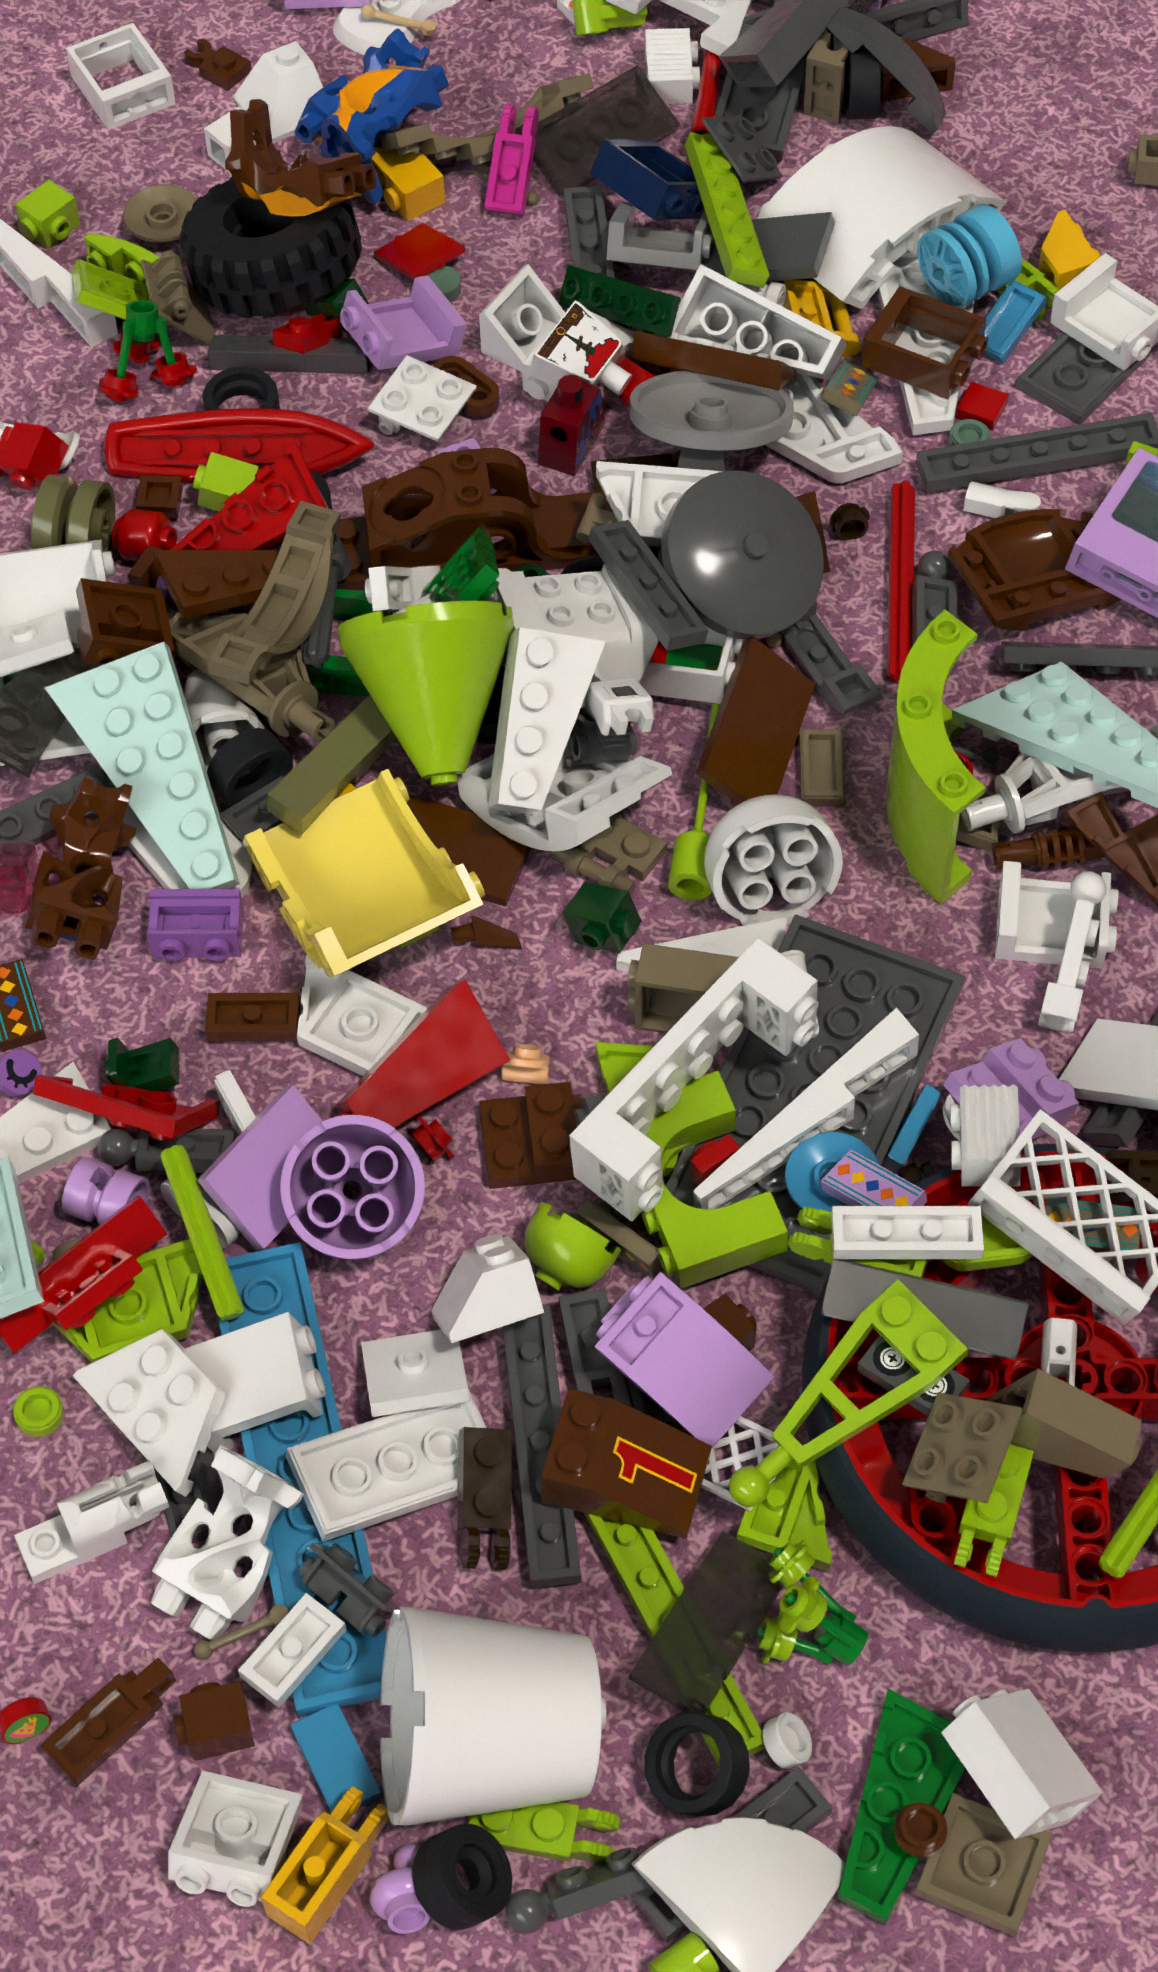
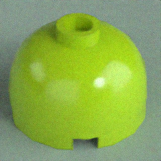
M541 1201L530 1218L525 1230L524 1247L528 1258L539 1268L535 1277L558 1291L563 1283L575 1288L592 1286L603 1279L614 1265L622 1250L618 1246H609L605 1250L609 1243L608 1239L564 1212L561 1216L555 1212L551 1216L547 1215L552 1206Z

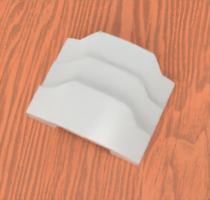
M570 735L542 810L525 814L488 808L494 754L467 768L464 774L458 775L457 783L460 798L483 821L501 834L531 848L545 851H563L576 847L611 827L610 816L640 800L641 792L671 776L672 771L671 767L642 756L634 760L627 759L584 764L582 760L576 761L573 757L572 737Z

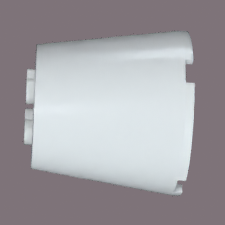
M400 1607V1610H394L385 1643L380 1706H390V1738H380V1753L385 1804L389 1819L393 1825L408 1826L585 1798L590 1794L598 1769L601 1730H604L606 1724L605 1699L601 1697L597 1658L593 1644L588 1636L414 1607Z

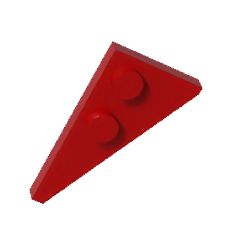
M35 1076L33 1088L34 1095L109 1118V1122L117 1127H137L147 1130L151 1137L165 1141L175 1140L177 1136L216 1119L220 1100L205 1098V1102L194 1107L177 1105V1098L174 1097V1093L148 1091L141 1088L103 1083L102 1094L74 1086L72 1078L58 1076Z

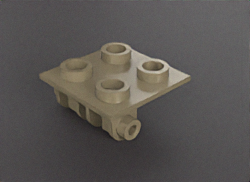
M165 251L155 264L143 259L141 265L150 301L158 305V316L167 318V325L186 332L191 338L210 344L215 332L207 302L199 296L193 284L186 281L185 274L182 272L181 258L173 251Z
M938 1392L902 1485L927 1491L925 1496L938 1503H945L947 1496L988 1503L1023 1409L1017 1406Z

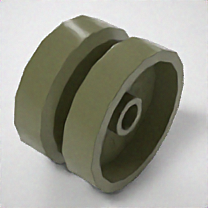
M54 474L47 475L41 483L33 509L31 526L32 549L102 540L103 552L110 551L112 531L115 524V497L110 483L83 480L78 487L73 477Z

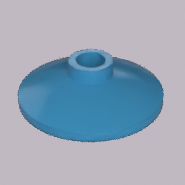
M824 1132L805 1139L793 1150L786 1164L785 1181L789 1195L800 1209H803L804 1206H810L818 1210L822 1209L832 1212V1206H848L825 1193L822 1189L821 1179L850 1150L879 1165L873 1151L858 1138L840 1132Z

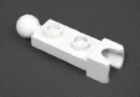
M1084 871L1078 874L1071 883L1070 892L1076 903L1057 983L1048 982L1038 1021V1025L1044 1028L1073 1033L1083 994L1082 989L1075 987L1084 989L1090 962L1082 960L1085 945L1094 947L1100 922L1099 920L1091 919L1094 905L1103 900L1106 894L1104 880L1093 871Z

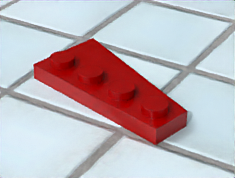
M291 442L283 449L285 454L271 466L266 464L254 475L256 479L241 493L237 494L235 492L223 502L225 507L210 520L205 518L170 550H267L284 540L286 526L301 501L328 508L296 442Z

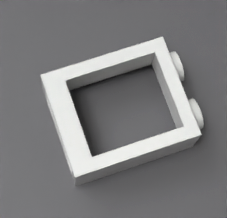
M134 23L66 48L72 79L108 130L176 104L171 74ZM132 60L135 61L144 74L103 91L92 77L95 74Z
M707 627L706 641L702 644L723 646L717 671L651 663L649 661L639 683L649 695L721 704L731 674L735 668L737 656L743 641L746 639L725 636Z

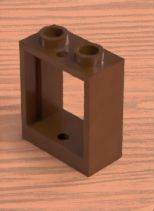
M899 286L863 338L862 366L949 399L957 385L963 386L967 381L973 361L975 359L980 360L986 351L989 338L984 336L986 318ZM909 326L961 347L947 365L899 347L895 343L906 327Z

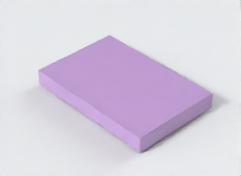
M294 1085L285 1087L197 1180L256 1251L265 1249L289 1223L281 1200L280 1183L282 1169L293 1145L307 1131L323 1121Z

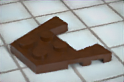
M1101 792L1062 812L1068 822L1158 907V813L1122 832Z

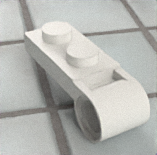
M382 566L368 568L369 578L365 581V593L368 602L372 604L373 611L398 612L428 595L423 589L440 571V566L413 568Z

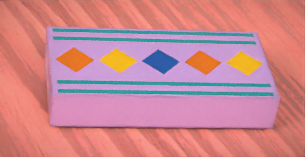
M850 1150L821 1179L823 1191L848 1206H923L927 1202L925 1190L853 1150Z

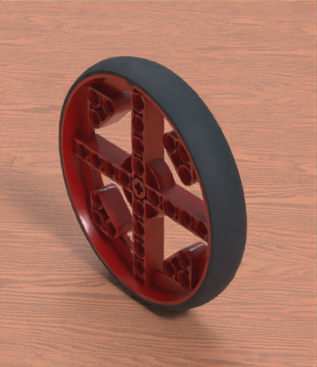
M1056 1144L1033 1145L1035 1157L1058 1155ZM1089 1146L1104 1158L1106 1152L1116 1150L1106 1147ZM1022 1149V1150H1021V1158H1024V1157H1025L1024 1149ZM1085 1162L1070 1163L1074 1187L1097 1185L1095 1171ZM1060 1164L1037 1166L1041 1190L1064 1188ZM951 1165L934 1172L914 1184L926 1192L927 1202L923 1206H969L967 1203L981 1187L961 1186V1170H952ZM1021 1167L1020 1186H1010L1016 1192L1031 1191L1027 1167ZM1118 1168L1125 1173V1168ZM1099 1194L1076 1196L1077 1200L1101 1203ZM1111 1201L1113 1205L1135 1207L1134 1202ZM1149 1223L1153 1247L1156 1248L1158 1247V1223ZM1142 1240L1139 1249H1143ZM1144 1257L1138 1258L1135 1261L1134 1269L1137 1277L1145 1284L1149 1275ZM928 1259L922 1278L973 1289L984 1277L986 1269L958 1271L947 1266L942 1259ZM1039 1259L1042 1323L1033 1327L1021 1337L1017 1359L965 1357L953 1368V1370L969 1379V1384H977L985 1390L982 1393H972L966 1390L962 1397L987 1401L990 1395L1036 1369L1041 1370L1043 1323L1047 1319L1061 1318L1074 1320L1077 1323V1344L1079 1345V1348H1076L1075 1387L1140 1420H1158V1358H1139L1131 1345L1121 1335L1111 1328L1095 1322L1093 1319L1092 1300ZM829 1275L813 1309L805 1339L802 1364V1393L854 1323L821 1314ZM1157 1285V1287L1155 1288V1290L1153 1291V1292H1155L1157 1295H1158V1285ZM1057 1297H1069L1076 1303L1064 1304ZM874 1328L833 1382L859 1410L889 1392L886 1390L881 1393H874L867 1390L865 1386L875 1382L857 1371L858 1362L880 1335ZM1056 1377V1378H1058V1379H1060V1380L1066 1382V1378H1065V1377ZM1113 1385H1125L1133 1393H1120L1113 1388ZM823 1397L805 1420L809 1442L844 1420ZM907 1403L883 1419H928V1416ZM878 1422L815 1460L820 1476L835 1507L855 1537L872 1557L904 1587L939 1611L970 1627L996 1637L1039 1648L1070 1652H1110L1158 1644V1565L1125 1573L1121 1578L1111 1576L1099 1566L1100 1556L1112 1540L1107 1477L1100 1478L1053 1464L1061 1574L1022 1566L1002 1558L997 1577L985 1574V1562L988 1551L992 1549L993 1543L973 1537L972 1544L974 1547L970 1561L966 1563L965 1568L954 1565L962 1536L958 1532L967 1499L947 1496L945 1503H938L925 1496L927 1491L902 1485L904 1477L893 1461ZM1072 1475H1082L1088 1478L1092 1484L1080 1486L1075 1484L1069 1477ZM929 1520L936 1521L941 1524L944 1530L936 1533L928 1532L920 1524ZM1078 1521L1087 1522L1093 1526L1095 1532H1080L1074 1527L1073 1523ZM1083 1568L1090 1569L1100 1579L1092 1582L1086 1581L1076 1571Z

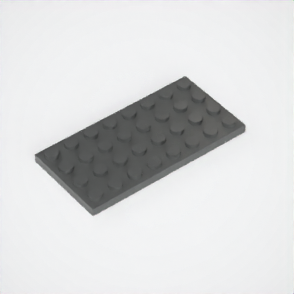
M795 914L778 952L799 950L805 954L807 973L818 980L817 1001L819 1004L816 1016L819 1034L817 1037L811 1038L805 1046L800 1047L797 1045L787 1056H784L744 1026L720 1071L722 1080L736 1110V1130L710 1140L717 1142L730 1134L741 1148L897 1008L919 1034L917 1056L856 1095L854 1118L834 1131L849 1134L864 1142L875 1154L879 1165L883 1167L884 1159L907 1115L961 993L965 976ZM710 1140L683 1149L666 1185L669 1192L675 1198L691 1207H694L693 1190L697 1186L691 1180L690 1159L693 1158L695 1151L700 1146ZM787 1162L718 1207H725L771 1191L788 1230V1241L795 1232L811 1234L827 1240L831 1236V1234L823 1235L800 1226L797 1217L802 1209L792 1200L786 1187L785 1170ZM788 1245L787 1252L747 1266L820 1294L832 1264L823 1262L824 1259L812 1260L803 1255L795 1254Z

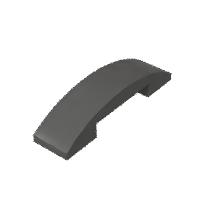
M840 7L826 27L852 54L861 45H864L913 95L906 109L931 134H934L945 118L946 111L939 89L926 66L916 53L890 29L865 14Z
M814 601L811 608L800 620L780 632L782 643L803 674L815 683L814 689L838 712L845 715L881 699L882 693L860 663L852 665L816 615V601Z

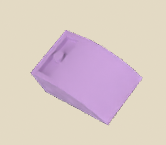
M662 1272L653 1280L646 1276L636 1287L632 1285L601 1320L603 1324L596 1333V1336L600 1339L595 1345L599 1354L690 1435L711 1445L712 1448L774 1379V1376L736 1338Z

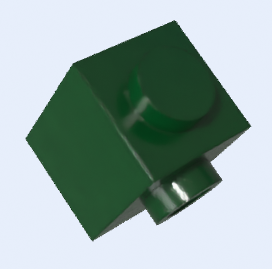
M590 882L582 884L562 913L575 942L585 945L592 950L602 949L618 954L621 953L630 938L635 935L638 926L642 922L628 891Z

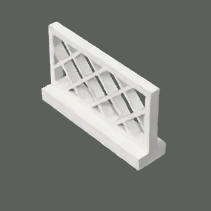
M1040 1109L967 1204L969 1206H981V1215L1125 1326L1142 1311L1151 1298L1149 1296L1158 1285V1266L1156 1262L1158 1247H1153L1149 1223H1158V1199ZM1039 1127L1055 1139L1058 1155L1035 1157L1031 1137ZM1024 1149L1025 1157L1016 1158L1020 1151ZM1085 1162L1095 1171L1097 1185L1074 1187L1070 1163ZM1060 1164L1064 1188L1041 1190L1037 1166ZM1027 1167L1031 1191L1016 1192L1000 1178L1007 1168ZM1124 1192L1134 1200L1136 1215L1114 1217L1109 1193ZM1099 1194L1104 1218L1081 1220L1076 1196ZM1066 1197L1071 1221L1055 1222L1046 1215L1043 1199ZM1138 1224L1143 1249L1121 1251L1116 1226ZM1106 1227L1110 1252L1095 1253L1087 1247L1083 1229ZM1067 1230H1073V1235ZM1145 1257L1149 1278L1142 1288L1126 1277L1122 1259ZM1112 1260L1113 1266L1107 1261Z

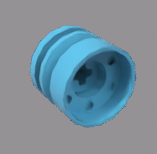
M986 204L976 205L957 215L953 221L943 223L937 229L924 233L918 241L917 255L919 266L929 288L941 302L960 309L970 305L974 300L983 298L987 292L995 291L1012 282L1021 273V250L1013 229L1002 214Z

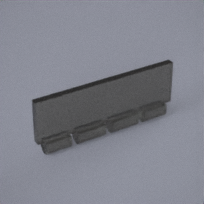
M722 1531L631 1671L628 1679L681 1711L686 1706L694 1712L705 1714L721 1689L722 1681L727 1679L745 1650V1644L750 1642L766 1616L767 1608L772 1606L784 1587L779 1581L773 1584L769 1580V1574L774 1569L769 1564L771 1559Z

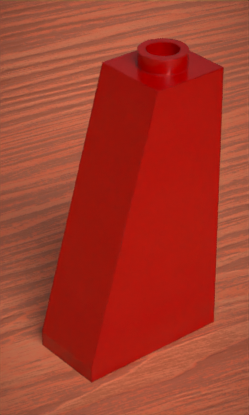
M466 980L446 988L337 1103L341 1114L338 1116H369L386 1122L392 1127H396L510 1061Z

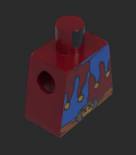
M566 375L559 380L557 388L540 417L538 465L571 476L577 474L605 425L602 392L598 386L583 382L575 375ZM564 435L568 436L566 441H562Z

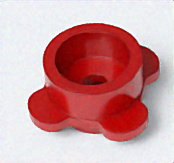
M419 1115L417 1119L422 1125L411 1134L435 1162L445 1153L451 1159L455 1157L447 1147L453 1139L435 1119L428 1125Z

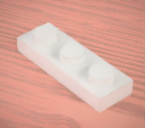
M832 1206L833 1259H982L984 1245L981 1206Z

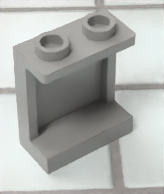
M620 202L609 221L606 260L698 270L705 258L710 259L712 248L715 245L706 212L703 213L695 233L634 226L636 207L628 202Z

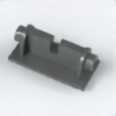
M312 1543L310 1548L319 1556L316 1560L312 1557L308 1558L300 1567L299 1574L304 1577L303 1584L309 1587L328 1605H333L340 1594L344 1592L347 1597L336 1612L353 1625L362 1635L367 1633L372 1637L379 1635L387 1624V1621L382 1618L386 1611L393 1613L394 1610H400V1606L391 1600L395 1592L376 1576L370 1575L367 1579L354 1568L358 1562L357 1559L340 1545L333 1543L331 1547Z

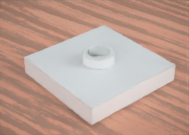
M64 609L0 630V677L70 655L74 652L69 623Z
M441 1329L361 1342L372 1417L470 1401L459 1341L451 1343Z

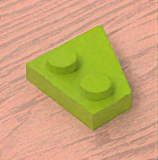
M792 1460L776 1475L775 1480L769 1484V1493L766 1499L759 1505L754 1506L751 1512L745 1510L737 1533V1542L774 1554L776 1548H782L788 1542L796 1546L804 1540L809 1547L807 1552L815 1559L812 1566L829 1572L832 1554L828 1545L825 1528L826 1519L823 1502L820 1499L819 1479L815 1461L801 1469Z

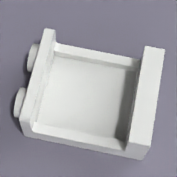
M1105 253L1054 294L1050 323L1124 371L1136 360H1143L1151 348L1158 343V306L1115 279L1117 260Z
M1003 861L999 884L995 959L1061 965L1076 903L1070 892V882L1021 878V862ZM1109 872L1101 873V877L1106 884V894L1103 900L1094 905L1091 919L1100 921L1094 947L1085 945L1082 956L1083 961L1090 962L1089 968L1103 969L1106 953L1115 952L1117 926H1109V915L1116 916L1118 889H1111V873Z
M289 1312L185 1348L226 1393L219 1416L213 1421L211 1426L212 1435L207 1447L214 1453H216L220 1444L228 1449L233 1448L232 1434L297 1411L306 1410L313 1418L323 1415L320 1398L326 1395L325 1386L319 1371L316 1368L314 1369L311 1354L317 1351L315 1339L310 1328L307 1325L302 1326Z

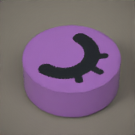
M15 1049L1 1055L0 1091L11 1097H20L31 1093L34 1088L35 1076L42 1075L38 1059L32 1053L23 1049Z

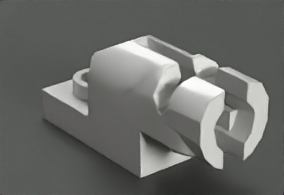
M149 1460L125 1470L120 1477L113 1475L91 1488L56 1502L61 1515L17 1533L14 1537L33 1583L36 1584L127 1544L124 1532L153 1520L159 1516L161 1511L169 1508V1504L161 1483L157 1481L153 1465Z

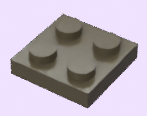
M952 1793L944 1814L948 1830L946 1841L937 1853L928 1857L916 1888L915 1896L1016 1937L1053 1833L1045 1830L1014 1839L994 1809Z

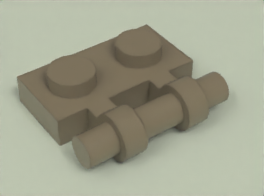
M614 814L609 817L611 827L578 845L579 847L554 851L553 858L565 864V870L576 876L582 873L598 882V885L628 891L631 896L635 890L636 883L626 878V876L630 874L644 881L667 852V842ZM597 856L612 865L606 867L593 860V858Z

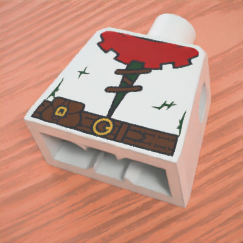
M576 300L534 353L529 370V375L556 388L563 376L575 375L583 382L598 387L602 384L617 395L622 394L632 378V374L616 365L623 346L621 339Z

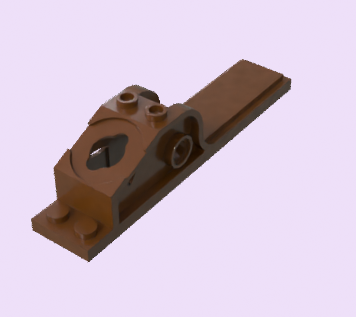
M479 448L442 452L419 462V466L388 479L383 477L362 486L365 517L340 519V526L336 531L352 564L350 574L344 580L337 583L336 589L365 590V581L369 578L368 568L373 567L413 568L440 566L441 569L478 527L490 537H504L501 541L493 543L498 568H507L511 572L526 565L539 566L545 570L566 568L570 563L580 558L599 555L591 543L579 541L576 538V533L591 495L599 493L605 496L603 491L561 496L541 494L529 485L526 466L522 459L505 449ZM490 489H495L497 491L491 494ZM607 500L604 510L612 512L611 506ZM423 535L418 542L411 545L414 538ZM650 546L649 549L658 558L660 547Z

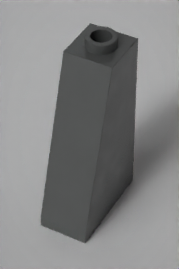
M780 0L725 50L719 58L739 88L777 86L827 29L826 26L840 7H845L850 0Z

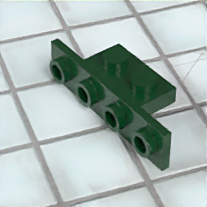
M567 265L559 304L570 307L576 300L588 311L625 328L628 325L632 326L631 331L656 333L671 337L681 297Z

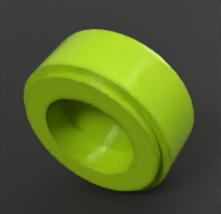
M36 1386L25 1390L17 1397L13 1406V1415L18 1428L24 1434L31 1437H44L59 1428L64 1418V1408L59 1395L54 1390L48 1387Z

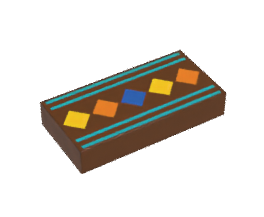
M23 959L0 965V1046L2 1052L45 1040L46 1035Z

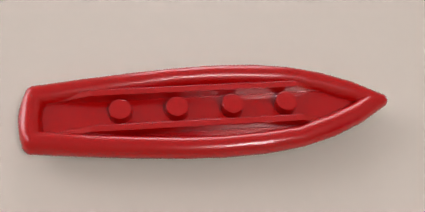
M237 408L178 413L112 422L108 425L106 431L104 453L108 471L112 476L140 479L141 475L180 476L182 483H194L199 464L207 466L211 452L259 466V472L266 464L271 466L285 454L283 449L295 441L309 469L322 475L347 465L374 448V442L345 425L305 412L274 408Z

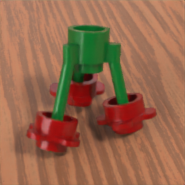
M136 300L126 305V321L123 322L121 340L113 343V351L120 355L118 368L105 370L104 377L99 379V390L112 400L128 401L129 398L138 397L139 386L136 384L137 376L126 371L128 359L135 363L147 362L148 355L152 351H157L160 346L159 340L155 338V333L159 334L164 355L155 362L157 369L151 373L153 379H160L162 384L173 387L184 384L188 381V376L197 372L196 365H189L184 353H173L167 333V318L158 316V305L148 300Z

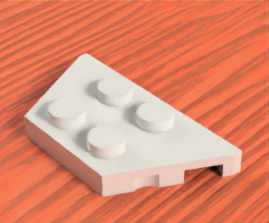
M597 461L596 477L617 521L629 520L647 546L661 547L664 524L669 511L677 499L699 480L711 474L723 472Z
M306 955V975L301 995L302 1010L297 1030L298 1045L364 1076L422 1015L427 1007L350 970L332 978L325 975L323 968L318 969L309 956Z
M161 1329L77 1370L73 1377L148 1461H151L153 1467L175 1492L186 1497L191 1492L194 1482L188 1479L195 1457L197 1452L205 1453L212 1435V1423L219 1416L226 1393L171 1334Z

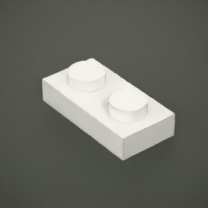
M305 1593L238 1669L240 1678L280 1708L346 1632L345 1622L309 1594Z

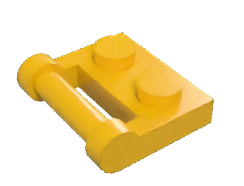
M783 280L782 284L786 285L784 308L842 337L847 346L841 357L859 354L861 344L858 335L853 333L846 306L847 303L841 301L819 282ZM827 307L832 311L837 331H833Z

